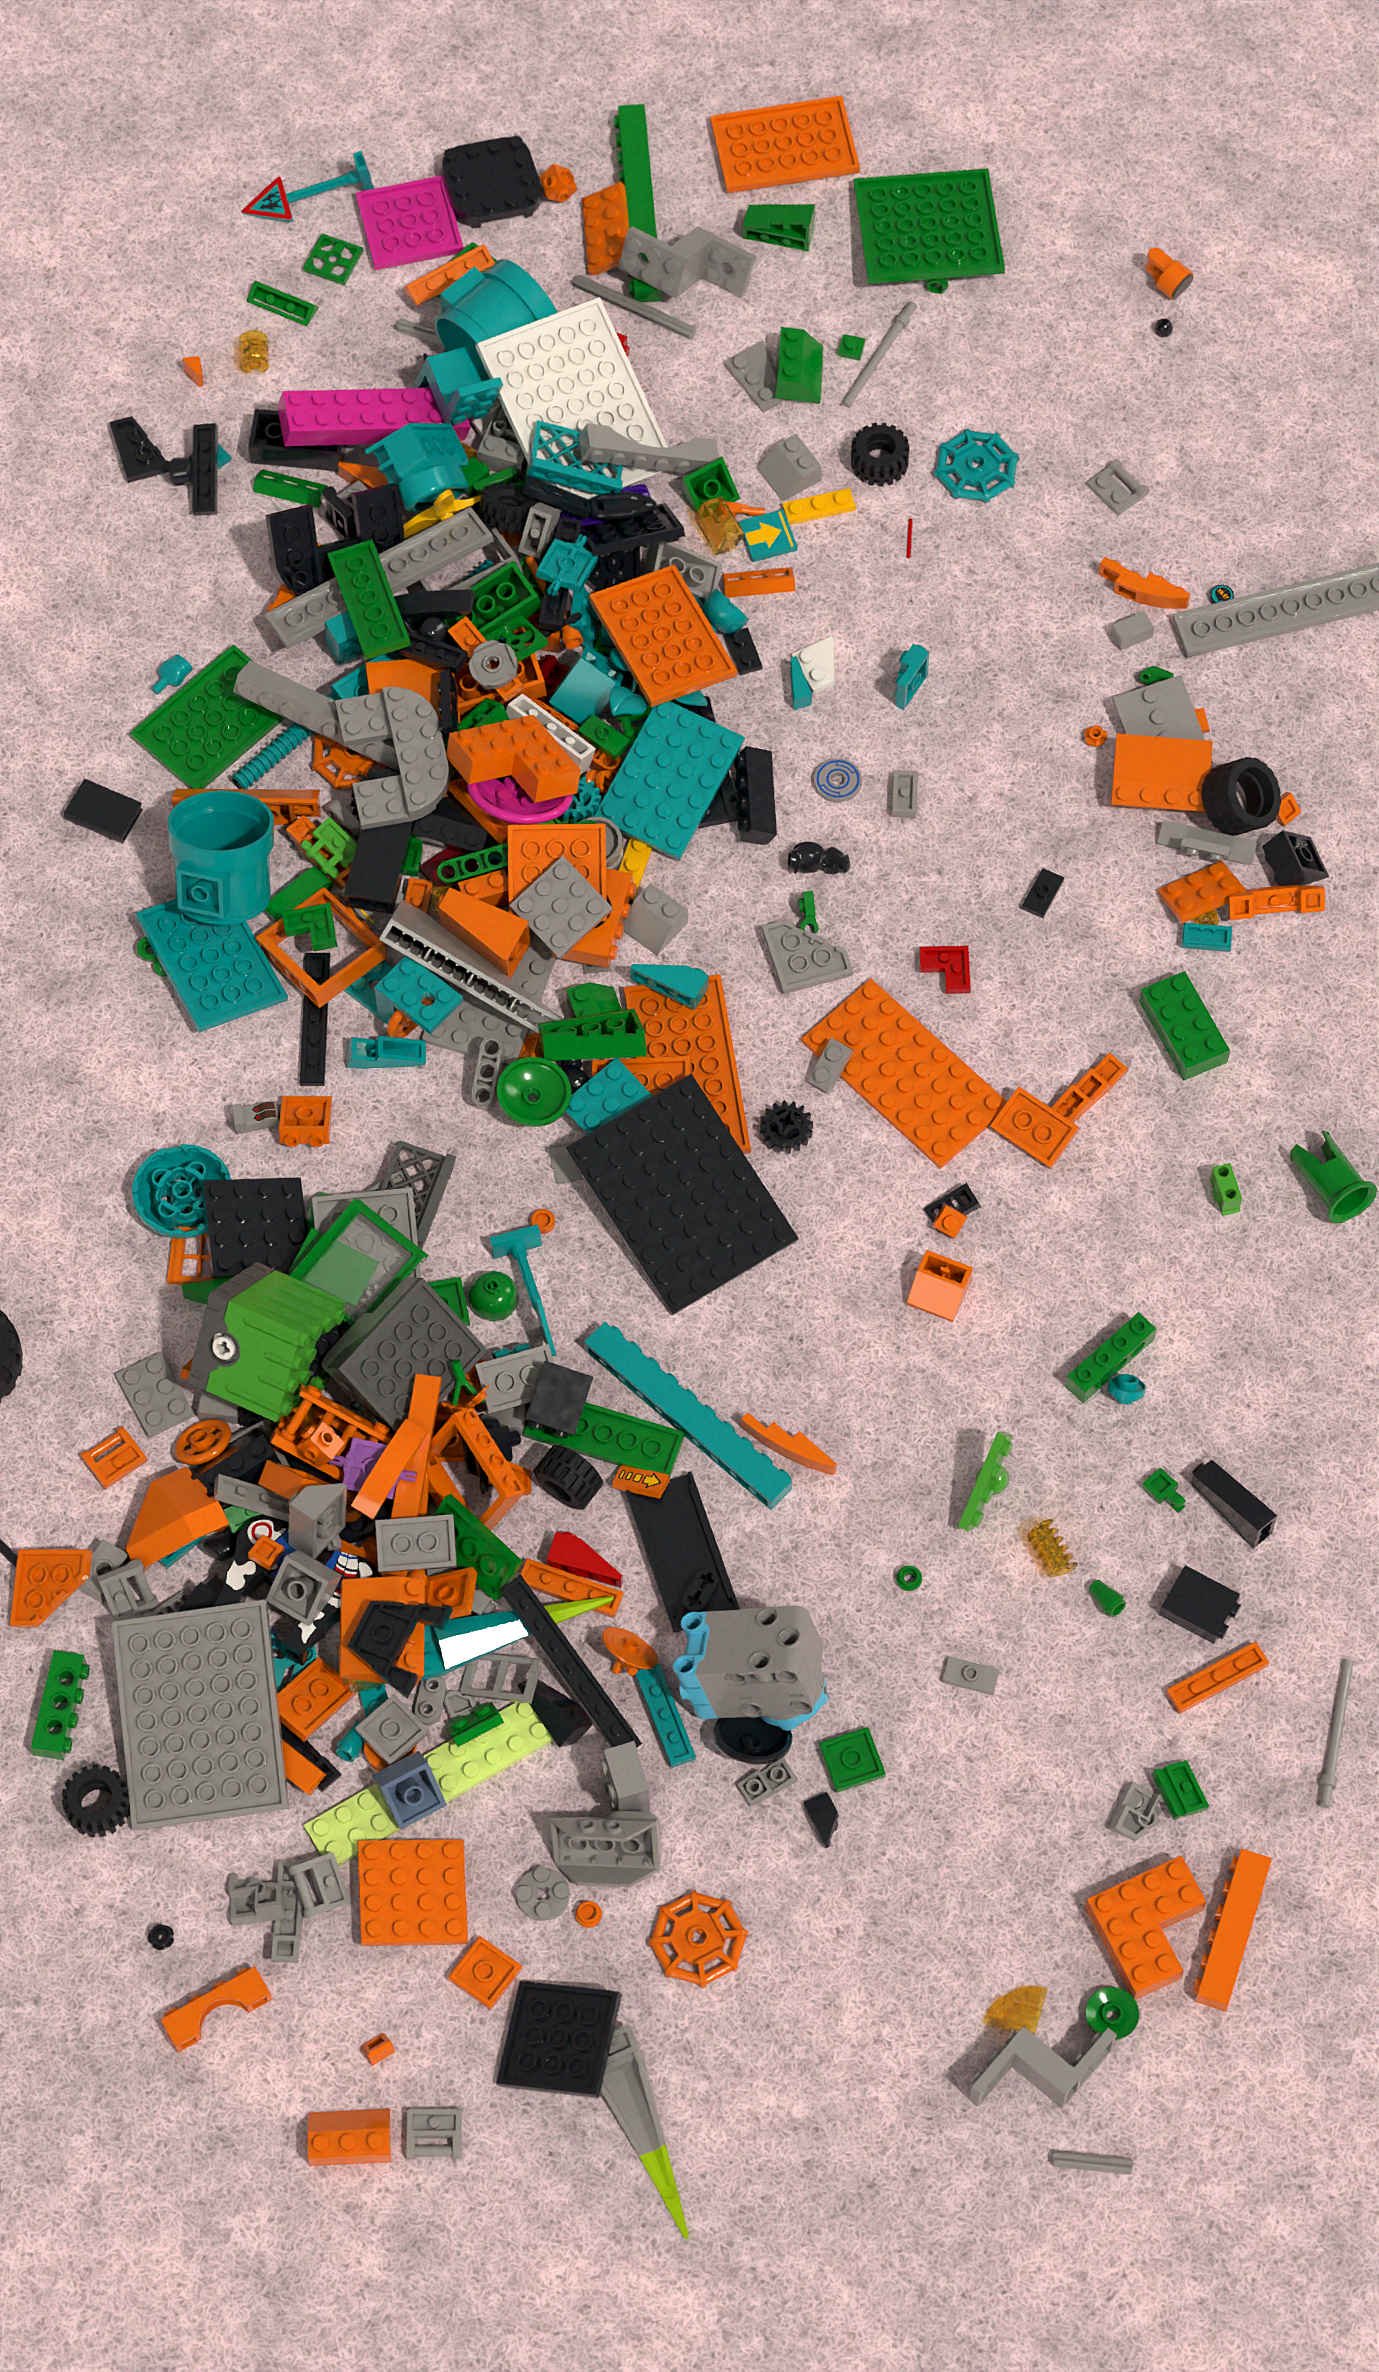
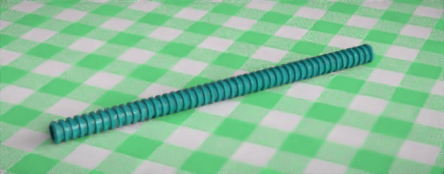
M484 560L483 564H480L478 569L475 568L472 573L464 577L462 582L493 567L495 564L490 560ZM332 691L329 692V695H326V697L334 701L338 700ZM293 723L291 727L286 729V732L280 734L281 737L277 736L275 741L270 742V746H266L264 751L261 750L259 755L253 757L254 760L250 759L248 765H243V769H239L237 774L234 773L231 776L235 786L241 789L236 784L239 783L243 789L252 787L254 785L253 782L257 783L259 777H264V773H268L270 768L273 769L275 767V763L279 764L281 759L286 758V754H291L292 750L297 748V745L300 746L303 743L302 740L306 741L308 736H312L313 730L298 723Z

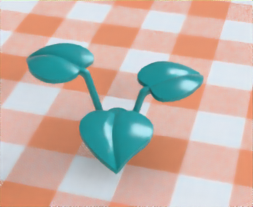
M614 647L610 653L612 662L618 668L630 672L619 651ZM633 679L631 691L622 686H615L611 689L609 704L613 716L619 714H642L645 712L649 703L646 704V699L643 696L635 694L637 686L635 679ZM700 690L674 699L688 705L706 707L708 705L706 698ZM634 720V721H630V722H631V723H638L639 720Z

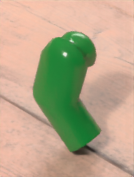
M1151 666L1139 673V681L1145 685L1174 677V673L1157 666Z

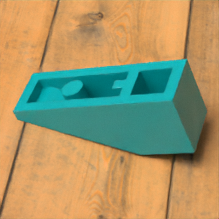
M632 964L630 967L631 980L693 1010L696 1009L709 988V976L699 968L693 969L686 965Z

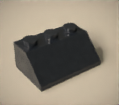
M442 797L435 810L417 819L412 831L413 837L468 854L485 850L491 835L458 800L449 797Z
M257 1427L226 1447L214 1459L195 1467L193 1471L200 1482L207 1488L210 1497L214 1496V1484L218 1474L255 1485L260 1480L267 1460L282 1463ZM219 1501L220 1506L226 1504L225 1502Z

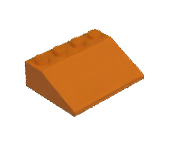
M1116 733L1110 805L1206 813L1203 808L1201 793L1205 777L1211 770L1213 741Z
M403 1576L342 1579L340 1595L339 1678L388 1684L353 1654L347 1645L370 1601L403 1602L404 1605L425 1604V1580ZM422 1622L417 1623L396 1664L397 1667L417 1674L418 1680L415 1686L424 1676V1623Z

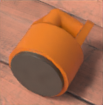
M1154 247L1149 250L1147 254L1148 262L1145 266L1146 271L1157 281L1156 287L1171 300L1176 299L1190 286L1194 273L1179 260L1174 261L1161 249Z

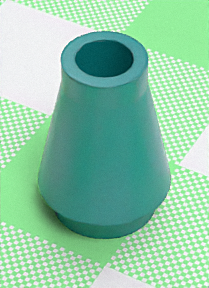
M355 1721L352 1727L336 1744L337 1749L335 1752L337 1756L345 1761L353 1762L355 1758L360 1756L364 1740L355 1732V1727L361 1722Z

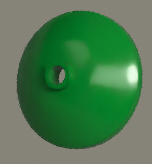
M526 1057L512 1062L501 1073L497 1083V1100L501 1109L510 1119L525 1126L540 1127L555 1122L565 1113L571 1099V1086L565 1072L555 1063L540 1057ZM535 1097L537 1100L530 1101L528 1098Z

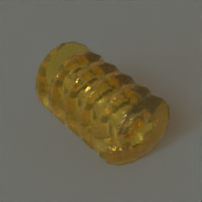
M1047 1519L1036 1525L1028 1533L1027 1540L1032 1543V1549L1037 1551L1036 1556L1039 1560H1042V1567L1047 1569V1576L1054 1578L1071 1572L1078 1566V1563H1069L1074 1555L1072 1553L1064 1554L1069 1546L1067 1544L1059 1545L1064 1540V1537L1054 1536L1059 1532L1058 1527L1050 1529L1054 1520Z

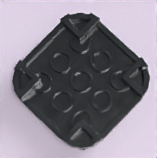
M520 136L474 142L448 148L444 151L442 175L457 221L460 219L465 223L471 224L472 228H481V222L524 214L525 218L533 216V213L542 203V186L528 146Z

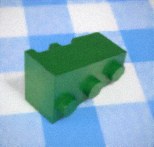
M816 204L749 205L742 226V239L809 252L815 231Z

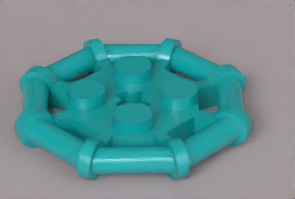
M967 428L964 429V432L938 446L939 455L934 475L941 480L955 499L959 497L981 500L988 503L990 499L1008 488H1013L1016 484L1014 479L1017 462L1020 459L1019 455L1013 452L1001 438V434L997 432L992 434L971 431ZM973 440L988 443H983V445H977V442H974ZM966 441L967 444L963 445L959 449L955 448ZM996 445L1003 455H999L993 447ZM949 455L954 457L953 464L946 466L947 457ZM972 462H981V467H973ZM1007 463L1006 474L1000 471L1001 464ZM954 473L960 480L959 484L957 485L948 474ZM996 479L1001 481L988 490L987 485ZM966 485L971 487H980L981 491L969 490L964 488Z

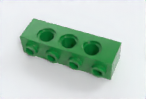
M1140 1312L1136 1313L1067 1375L1065 1387L1082 1403H1085L1154 1341L1157 1328Z
M53 1651L31 1743L33 1756L64 1760L65 1754L71 1752L73 1738H70L72 1728L76 1729L79 1717L78 1713H75L77 1704H82L84 1689H81L83 1680L88 1679L90 1665L87 1664L85 1655ZM65 1678L74 1679L70 1685L61 1684ZM60 1702L68 1703L65 1709L58 1710L55 1708ZM59 1726L62 1728L58 1734L49 1733L53 1727Z

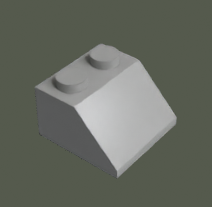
M797 434L776 444L757 467L758 471L782 502L820 482L822 476V466Z
M650 883L634 900L630 908L629 917L624 919L622 925H624V932L658 956L688 923V910Z
M297 1550L285 1556L266 1601L310 1626L332 1598L342 1575Z

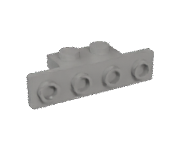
M1165 820L1162 822L1158 838V844L1185 850V854L1199 856V854L1209 856L1208 859L1222 862L1225 859L1247 865H1252L1257 842Z

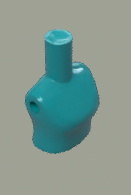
M178 654L166 660L158 669V675L161 679L151 687L152 691L158 695L168 685L180 686L185 677L193 671L191 664Z

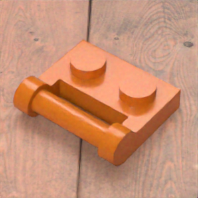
M123 1426L115 1430L116 1433L89 1451L84 1450L79 1454L105 1490L148 1461L145 1454ZM123 1441L125 1443L98 1462L94 1460L119 1442Z

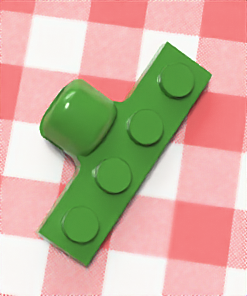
M1005 1431L996 1433L984 1465L977 1472L975 1487L958 1527L966 1531L978 1527L984 1516L981 1513L984 1504H988L992 1495L1000 1494L1007 1488L1009 1474L1001 1466L1004 1456L1007 1457L1012 1449L1013 1443L1011 1439L1013 1435Z

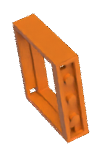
M325 887L293 910L330 902L333 916L355 935L368 950L319 986L278 946L279 943L287 938L283 917L256 937L257 943L265 956L318 1008L322 1007L387 958L385 949L387 945L379 940L380 935L372 933L370 926L364 920L360 921L349 906L345 907L337 894H331Z
M472 1407L454 1413L432 1438L427 1472L429 1473L428 1492L438 1507L445 1496L452 1494L471 1512L437 1458V1455L459 1431L500 1495L479 1518L491 1531L526 1491Z

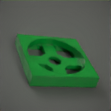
M322 233L303 267V272L345 286L364 252L363 247ZM335 245L333 250H321L326 246ZM344 248L351 252L353 256L351 260L342 257ZM336 256L338 259L336 262H331L329 258ZM314 258L325 261L322 269L315 267ZM337 266L347 268L344 274L341 275L331 272Z
M522 615L483 636L486 641H497L500 638H504L506 640L505 645L507 644L513 651H517L514 653L518 662L548 645L547 638ZM519 627H523L526 632L520 635L512 633V631ZM534 638L532 644L527 647L525 645V642ZM514 640L520 641L516 645L511 644V642Z

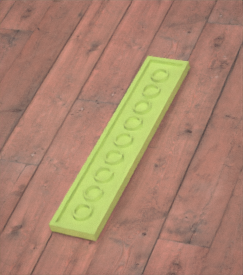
M515 1702L501 1710L499 1713L504 1723L457 1747L456 1743L451 1739L423 1756L429 1763L446 1803L554 1741L529 1703ZM376 1784L304 1825L305 1830L321 1856L334 1852L338 1866L357 1856L358 1841L384 1840L400 1831Z

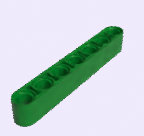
M583 820V821H580V822H577V823H573V824H597V823H596L595 821H593V820ZM508 843L442 862L437 870L439 880L443 884L453 885L461 881L507 869ZM497 853L501 855L502 862L498 865H492L488 861L489 856ZM475 860L478 862V869L475 872L467 871L465 869L467 861ZM446 867H452L455 870V876L451 879H446L441 875L442 870Z

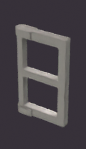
M487 1654L467 1664L460 1693L477 1698L531 1704L538 1677L542 1670L543 1660L542 1658ZM479 1660L501 1662L493 1691L471 1688ZM509 1663L531 1666L524 1695L502 1692Z

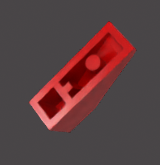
M571 1532L555 1533L547 1557L548 1566L579 1577L622 1588L623 1575L581 1538H578Z

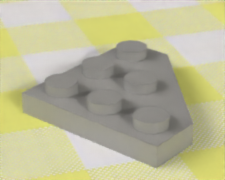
M787 920L762 926V932L783 994L853 976L854 971L847 950L839 946L835 947L825 942V939L795 927L793 923Z

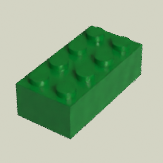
M513 560L468 589L475 591L472 613L444 621L449 630L467 616L482 636H485L520 615L525 619L542 608V603ZM448 634V637L451 638L454 646L460 648L458 644L454 641V639Z
M1185 971L1141 989L1139 1002L1184 1081L1228 1063L1230 1049Z

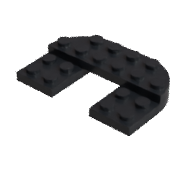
M391 483L351 493L357 536L319 546L317 543L313 507L307 504L265 515L271 558H268L275 578L285 588L298 595H302L335 578L327 553L373 539L379 555L404 542V526L398 484Z

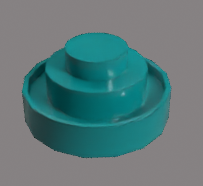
M1121 1374L1109 1380L1108 1392L1121 1404L1129 1405L1142 1399L1145 1395L1146 1385L1134 1375Z

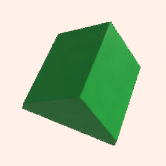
M719 457L682 477V496L701 520L719 511L718 508L721 507L722 501L735 502L741 499L723 457Z

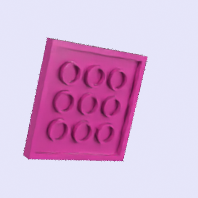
M443 175L355 192L375 270L459 254L464 249Z

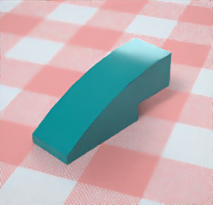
M378 1035L376 1040L351 1037L347 1044V1068L414 1067L426 1064V1041Z

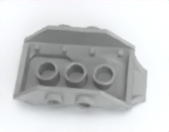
M614 1811L608 1817L541 1818L543 1842L552 1850L555 1866L576 1885L632 1887L660 1871V1822L657 1816L650 1812Z

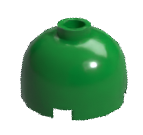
M498 1271L484 1272L476 1277L470 1286L468 1295L470 1308L475 1315L493 1322L504 1320L512 1315L519 1299L517 1286L510 1276Z

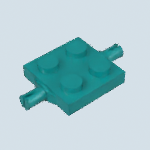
M579 534L575 543H565L554 539L536 571V577L551 582L550 587L547 589L549 595L552 593V596H555L560 587L580 593L598 561V556H593L592 552L583 548L587 542L585 535L582 538V534Z

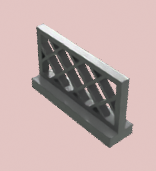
M399 1140L380 1190L401 1189L408 1185L412 1187L415 1195L413 1200H417L421 1207V1211L415 1213V1219L417 1218L418 1247L423 1250L454 1168L456 1156L448 1153L446 1156ZM401 1150L412 1152L415 1159L403 1164L399 1156ZM428 1159L439 1162L437 1168L429 1172L426 1171L422 1164L423 1161ZM418 1164L423 1174L411 1179L406 1168ZM402 1170L407 1181L395 1185L391 1176ZM426 1179L429 1189L419 1194L414 1183Z

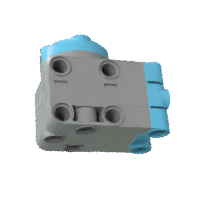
M778 1606L727 1611L690 1612L682 1618L681 1627L687 1637L685 1655L678 1657L674 1661L673 1669L680 1681L679 1686L682 1699H689L696 1715L700 1719L760 1717L768 1724L779 1726L780 1729L789 1731L814 1716L828 1701L827 1684L820 1670L824 1645L806 1608L801 1606Z

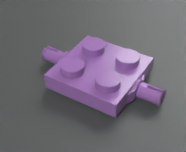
M352 1438L351 1448L346 1457L335 1455L333 1459L339 1460V1462L331 1460L329 1465L344 1467L343 1484L347 1486L348 1490L359 1492L388 1445ZM403 1470L387 1498H394L396 1485L400 1479L415 1483L416 1478L407 1477L406 1475L416 1477L417 1472Z

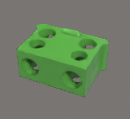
M1231 1164L1212 1167L1211 1176H1209L1214 1190L1212 1194L1214 1200L1219 1204L1222 1216L1240 1212L1242 1196Z

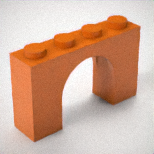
M606 868L607 902L614 910L610 913L605 923L592 929L561 959L604 968L610 967L611 960H615L617 957V940L623 937L624 918L628 919L630 914V897L634 898L636 894L637 884L633 881V873ZM552 952V957L558 958V957Z

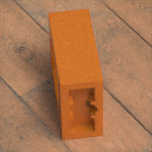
M267 1460L258 1482L259 1485L289 1500L295 1493H300L306 1486L330 1484L306 1471Z

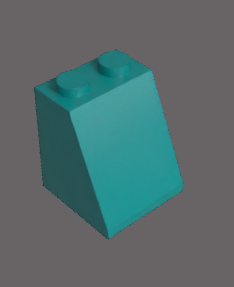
M585 644L552 693L549 703H551L554 710L559 713L564 712L571 717V721L581 727L592 714L595 716L599 715L609 701L611 689L621 685L625 671L618 668L612 661L588 644Z

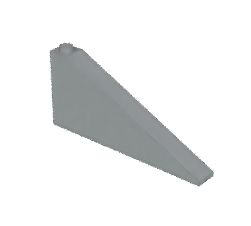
M402 899L379 940L539 1033V1023L562 1020L559 1015L434 919Z

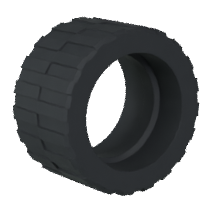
M1245 757L1212 768L1209 774L1206 775L1201 793L1203 808L1212 825L1219 829L1220 832L1231 836L1240 835L1267 827L1276 819L1280 811L1281 790L1278 780L1273 774L1274 772L1265 762L1255 757ZM1237 782L1245 793L1246 811L1241 806L1237 797Z

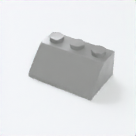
M345 1484L306 1486L300 1493L297 1492L292 1496L289 1501L288 1545L315 1559L345 1528L347 1486Z

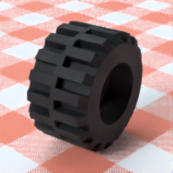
M883 422L882 425L872 423L871 427L866 425L863 427V431L859 430L856 433V437H853L851 445V468L854 469L856 477L860 475L862 482H865L866 479L869 480V485L871 486L874 485V482L879 483L878 487H883L884 482H887L888 486L892 485L893 479L897 482L901 480V474L905 475L907 472L910 451L908 438L903 436L904 432L901 429L896 430L894 425L889 427L887 423ZM874 450H885L891 455L886 458H876L869 453Z
M552 1445L533 1470L539 1484L551 1496L566 1506L578 1510H584L603 1486V1480L598 1471L581 1455L564 1446Z
M92 1765V1769L89 1770L87 1766L82 1767L80 1774L75 1771L72 1774L73 1780L68 1779L65 1786L67 1789L62 1791V1805L67 1819L74 1829L77 1827L79 1833L83 1835L85 1832H88L89 1837H95V1833H99L100 1837H105V1831L108 1830L113 1834L117 1831L115 1826L119 1825L122 1827L125 1824L124 1817L128 1818L130 1814L128 1809L130 1807L129 1792L126 1783L122 1777L120 1778L117 1771L113 1770L111 1772L108 1766L103 1765V1768L99 1769L98 1765ZM104 1790L110 1793L112 1797L109 1804L100 1811L92 1812L81 1807L83 1798L91 1791Z

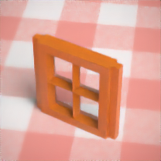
M173 1227L175 1229L180 1228L183 1232L198 1229V1227ZM206 1233L197 1237L200 1238L198 1255L184 1254L186 1239L172 1238L167 1284L182 1285L216 1280L211 1279V1277H201L202 1260H209V1255H203L205 1238H207ZM184 1258L198 1259L196 1276H182Z

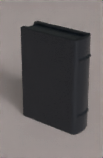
M84 778L64 812V819L123 844L143 811L141 808L142 802Z

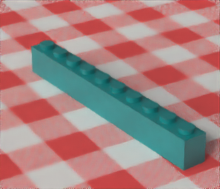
M604 1322L584 1341L585 1352L675 1429L685 1432V1437L767 1508L772 1510L792 1490V1478L785 1470L776 1468L769 1456L756 1451L749 1439L744 1436L741 1438L735 1433L734 1427L725 1420L722 1422L709 1405L701 1404L697 1400V1396L690 1389L685 1390L681 1387L674 1375L671 1373L666 1374L661 1370L659 1363L652 1357L647 1358L635 1342L626 1340L619 1328Z

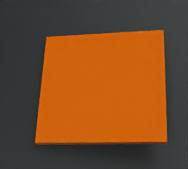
M413 659L366 663L368 695L383 692L382 687H402L412 690L423 696L433 706L438 720H442L438 707V701H441L438 682H440V671L444 670ZM458 709V723H460L459 709Z

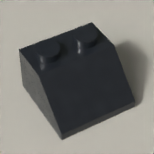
M1282 830L1262 846L1266 854L1265 859L1272 867L1275 874L1274 879L1280 886L1306 885L1329 877L1313 840L1309 836Z

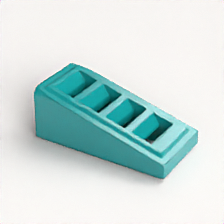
M793 656L790 661L792 701L794 710L811 706L812 693L798 658Z

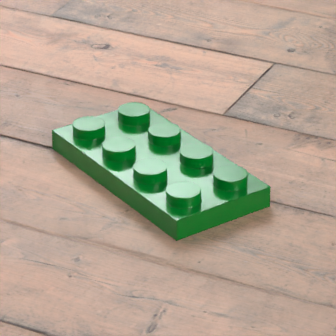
M452 1494L445 1496L434 1516L454 1515L457 1566L460 1569L473 1567L477 1572L476 1584L494 1601L501 1599L502 1595L499 1590L512 1581L524 1561Z

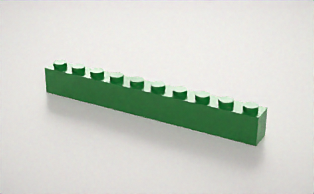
M645 104L618 106V115H614V127L619 129V133H615L616 147H621V151L617 152L618 165L623 167V170H619V182H622L626 189L629 229L633 226L657 239ZM641 253L642 259L648 262L646 254ZM628 274V277L633 278V282H629V295H634L635 300L642 303L662 301L661 290Z

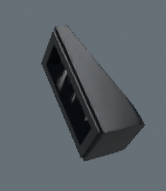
M967 1183L924 1208L932 1223L936 1219L935 1216L937 1217L934 1212L935 1209L941 1210L944 1204H948L956 1209L952 1203L955 1199L961 1207L958 1211L965 1215L981 1208ZM965 1195L970 1203L965 1205L961 1196Z

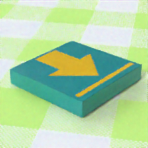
M783 509L739 521V527L753 562L798 551V546Z

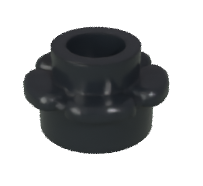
M163 1924L156 1925L148 1934V1941L156 1950H163L165 1947L169 1948L174 1942V1931L169 1926ZM161 1935L164 1936L162 1940L159 1939V1936Z

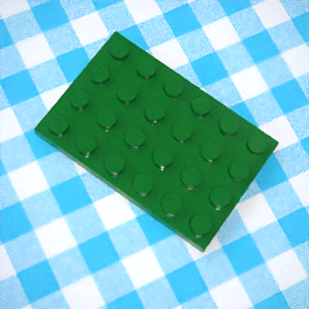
M234 644L130 732L131 738L189 789L206 788L285 719V717L233 693L238 673L250 660L253 661Z

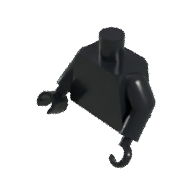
M484 1413L479 1414L478 1417L506 1461L511 1462L513 1459L512 1447L521 1444L519 1432L516 1430L510 1432L509 1427L500 1424L497 1418ZM462 1437L466 1473L481 1477L479 1481L480 1492L482 1495H487L488 1488L492 1484L488 1483L487 1474Z

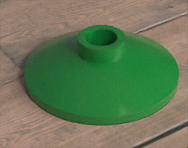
M1107 1987L1098 1990L1091 1996L1086 2006L1085 2015L1090 2029L1095 2034L1098 2032L1103 2034L1109 2028L1117 2034L1115 2040H1120L1129 2036L1135 2030L1139 2021V2007L1136 2000L1127 1991L1116 1987ZM1114 2012L1116 2013L1117 2018L1115 2020H1109L1107 2018V2013Z

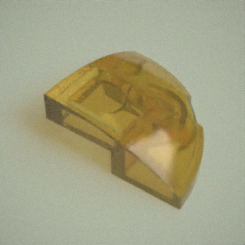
M1022 1986L1015 1988L1014 1991L1005 1996H1000L990 2006L982 2023L1007 2031L1009 2029L1020 2031L1024 2026L1035 2035L1048 1987Z

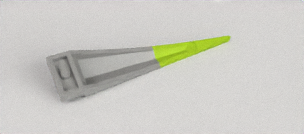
M626 2025L614 2031L601 2091L647 2169L683 2237L688 2239V2229L643 2052L640 2050L632 2026Z

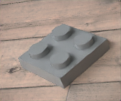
M393 1694L356 1726L355 1732L388 1766H391L429 1734V1729Z

